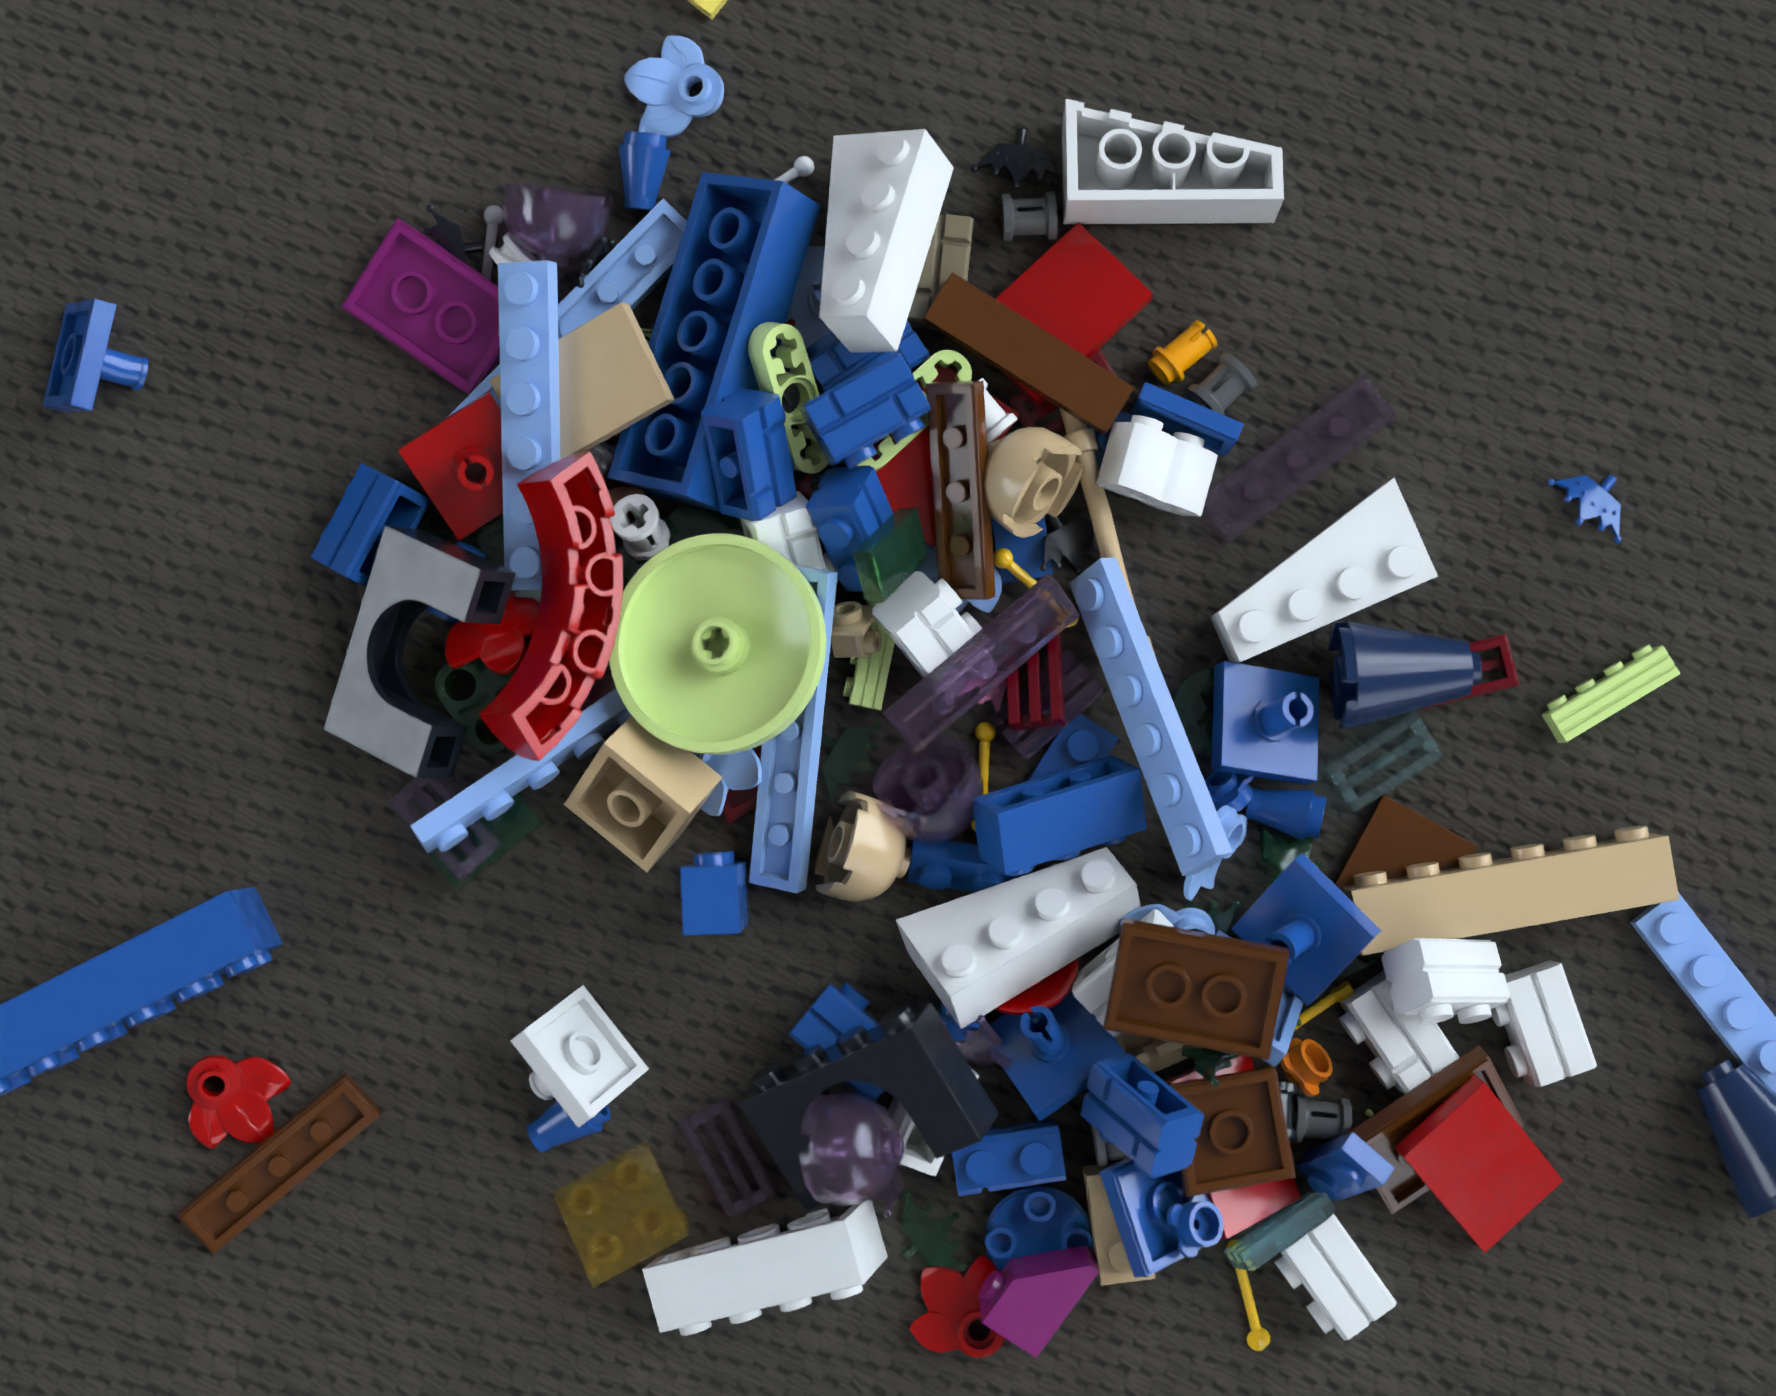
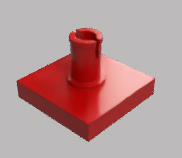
M489 391L398 448V452L459 541L503 513L501 409Z

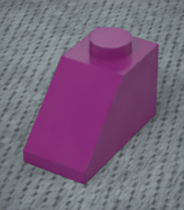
M1083 1245L1010 1259L1000 1273L993 1271L986 1278L979 1291L978 1299L980 1300L982 1323L1037 1358L1100 1272L1094 1250Z

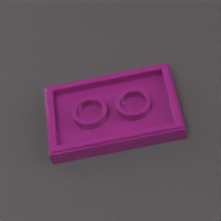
M397 218L341 308L470 395L494 370L500 360L498 285L402 219Z

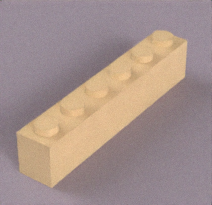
M1632 826L1614 830L1616 839L1596 842L1595 835H1581L1562 839L1564 848L1544 851L1543 844L1510 848L1512 857L1492 860L1491 853L1465 855L1458 857L1459 867L1440 870L1438 862H1426L1406 866L1407 876L1387 879L1386 871L1361 873L1353 876L1355 885L1340 887V890L1382 930L1360 953V955H1368L1388 951L1414 938L1459 939L1679 900L1669 836L1648 833L1647 826Z

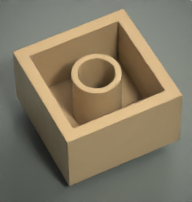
M631 716L602 745L564 805L644 871L648 872L684 832L723 777L691 751L670 745L652 735Z

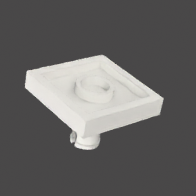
M584 985L511 1040L515 1048L533 1069L529 1077L530 1087L533 1092L543 1100H551L555 1097L578 1128L649 1070Z

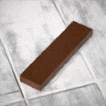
M953 272L922 320L1102 435L1108 432L1134 389L1127 382Z
M936 381L926 383L927 400L931 407V410L928 412L938 580L943 578L960 599L988 600L995 597L991 512L987 507L984 491V471L988 458L984 381Z
M345 1072L179 1210L177 1217L215 1254L381 1116L380 1109Z

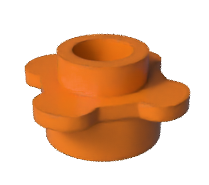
M1293 1038L1286 1056L1280 1061L1287 1079L1291 1083L1298 1085L1310 1097H1314L1319 1093V1083L1325 1082L1333 1071L1328 1053L1319 1043L1311 1039L1301 1041L1299 1038Z

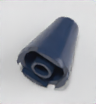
M1336 621L1331 626L1328 651L1339 650V654H1335L1334 672H1329L1330 699L1335 721H1340V729H1352L1465 697L1471 694L1473 684H1480L1482 665L1478 652H1471L1470 646L1466 641L1350 621Z
M1729 1059L1700 1075L1705 1085L1699 1088L1697 1093L1741 1207L1749 1218H1753L1776 1208V1093L1745 1063L1733 1067Z

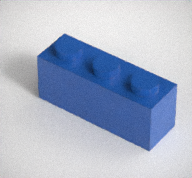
M1114 755L972 798L979 858L1005 875H1023L1032 871L1034 865L1053 859H1072L1079 856L1081 850L1099 844H1119L1127 839V835L1147 829L1141 770Z
M734 851L702 852L694 855V863L680 867L683 936L741 933L749 925L746 861H734Z

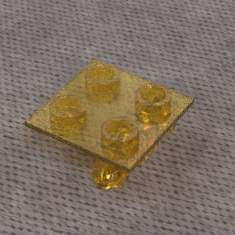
M647 1141L552 1192L593 1288L689 1236L687 1228L690 1227V1222L681 1207L677 1208Z

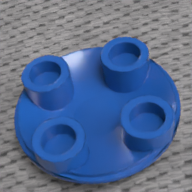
M1030 1186L1010 1193L995 1206L986 1223L984 1235L986 1253L1000 1272L1012 1258L1083 1245L1090 1249L1093 1247L1091 1226L1084 1209L1073 1197L1053 1187Z

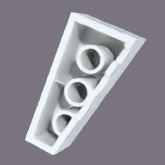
M1065 99L1062 119L1063 224H1077L1078 222L1080 224L1275 222L1284 200L1282 148L1219 133L1207 136L1184 130L1185 125L1164 121L1163 125L1133 119L1131 118V113L1110 109V113L1085 108V103Z
M926 129L837 135L833 137L819 317L850 353L897 352L954 169Z
M1393 478L1368 495L1210 618L1229 662L1239 663L1438 577L1397 482Z

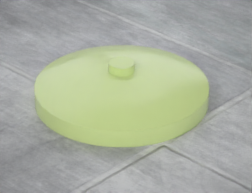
M712 533L690 537L668 546L650 558L636 572L624 589L619 625L614 647L609 658L612 677L618 694L630 714L649 733L660 740L681 749L707 755H724L746 751L766 743L783 732L797 719L812 698L823 671L826 655L824 617L818 598L805 576L786 557L766 544L748 537L727 533Z

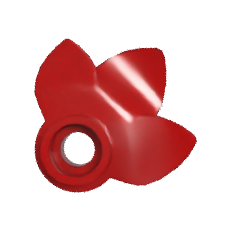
M511 590L500 625L469 623L460 620L451 628L446 640V660L450 667L455 669L472 660L481 658L484 665L494 673L508 674L519 666L525 655V636L533 635L540 603L534 598L516 597Z
M209 1055L199 1059L189 1070L186 1081L188 1094L194 1101L188 1117L193 1135L210 1149L219 1145L227 1133L246 1143L262 1142L274 1130L273 1116L267 1100L291 1085L289 1076L278 1065L258 1056L248 1057L237 1062L222 1055ZM210 1076H218L224 1081L225 1086L219 1091H210L205 1087L204 1081Z
M985 1255L978 1256L972 1262L965 1275L943 1266H928L922 1270L921 1293L929 1311L915 1319L909 1328L914 1337L925 1348L937 1353L960 1349L968 1356L983 1358L992 1355L1001 1347L1005 1338L990 1328L988 1333L982 1338H974L968 1332L969 1325L973 1321L982 1320L978 1294L984 1281L993 1271L1000 1273Z

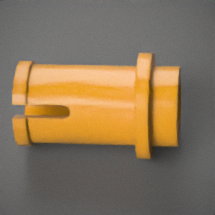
M1195 320L1189 328L1165 348L1156 347L1152 351L1153 357L1148 361L1149 368L1164 385L1168 386L1173 381L1180 383L1185 378L1184 372L1210 350L1218 346L1215 336L1209 329L1204 334L1201 333L1205 328V324L1201 321Z

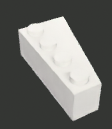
M1105 847L897 919L896 922L908 954L962 1029L1120 933V919L1133 909L1141 907L1136 883L1109 849Z
M871 1196L853 1200V1205L844 1214L830 1218L827 1208L807 1213L805 1217L787 1224L788 1230L780 1232L779 1225L773 1223L739 1235L737 1237L739 1244L731 1245L730 1238L724 1237L657 1257L643 1268L642 1271L659 1332L679 1329L680 1335L686 1336L710 1328L712 1320L729 1317L731 1324H737L760 1316L762 1314L761 1309L779 1305L781 1312H788L812 1303L811 1297L830 1293L832 1300H838L863 1291L862 1285L888 1258Z

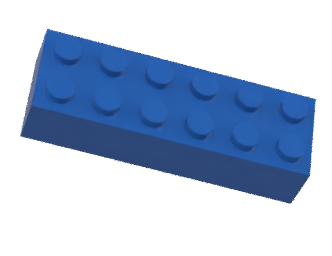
M702 172L649 341V347L675 401L621 431L607 476L608 479L630 488L636 487L644 490L645 494L720 512L701 411L716 402H723L724 397L738 389L747 388L759 391L748 353L749 338L753 330L764 322L785 324L821 205L784 181ZM776 338V346L770 350L771 357L775 356L780 340Z
M256 888L226 891L1 1004L0 1096H4L32 1082L30 1078L46 1071H54L80 1058L78 1051L82 1053L96 1046L101 1047L128 1034L125 1023H127L129 1028H132L143 1022L149 1023L177 1009L173 1002L175 998L178 1003H182L193 997L195 999L220 988L225 985L221 977L225 973L229 979L241 973L243 975L273 961L269 951L283 943Z

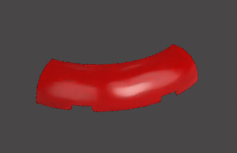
M590 451L570 455L556 461L517 484L531 514L539 543L542 565L540 608L529 647L518 669L505 688L479 713V716L490 731L506 747L519 756L533 761H540L550 752L582 715L580 707L586 700L595 680L601 679L605 673L614 647L620 620L623 594V559L620 553H616L614 533L610 517H614L615 512L603 476Z

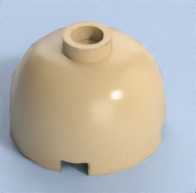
M1041 427L1018 429L1009 433L1001 440H995L987 447L988 458L984 471V491L987 507L991 512V517L1012 534L1021 538L1036 535L1043 530L1036 523L1047 513L1056 518L1073 496L1083 471V466L1075 461L1076 455H1083L1081 449L1066 438Z
M849 790L837 802L846 807L835 829L831 816H829L815 862V874L824 876V884L816 885V889L822 894L841 900L860 902L877 897L889 889L896 877L902 878L906 874L911 860V849L906 847V833L900 817L889 805L875 798Z

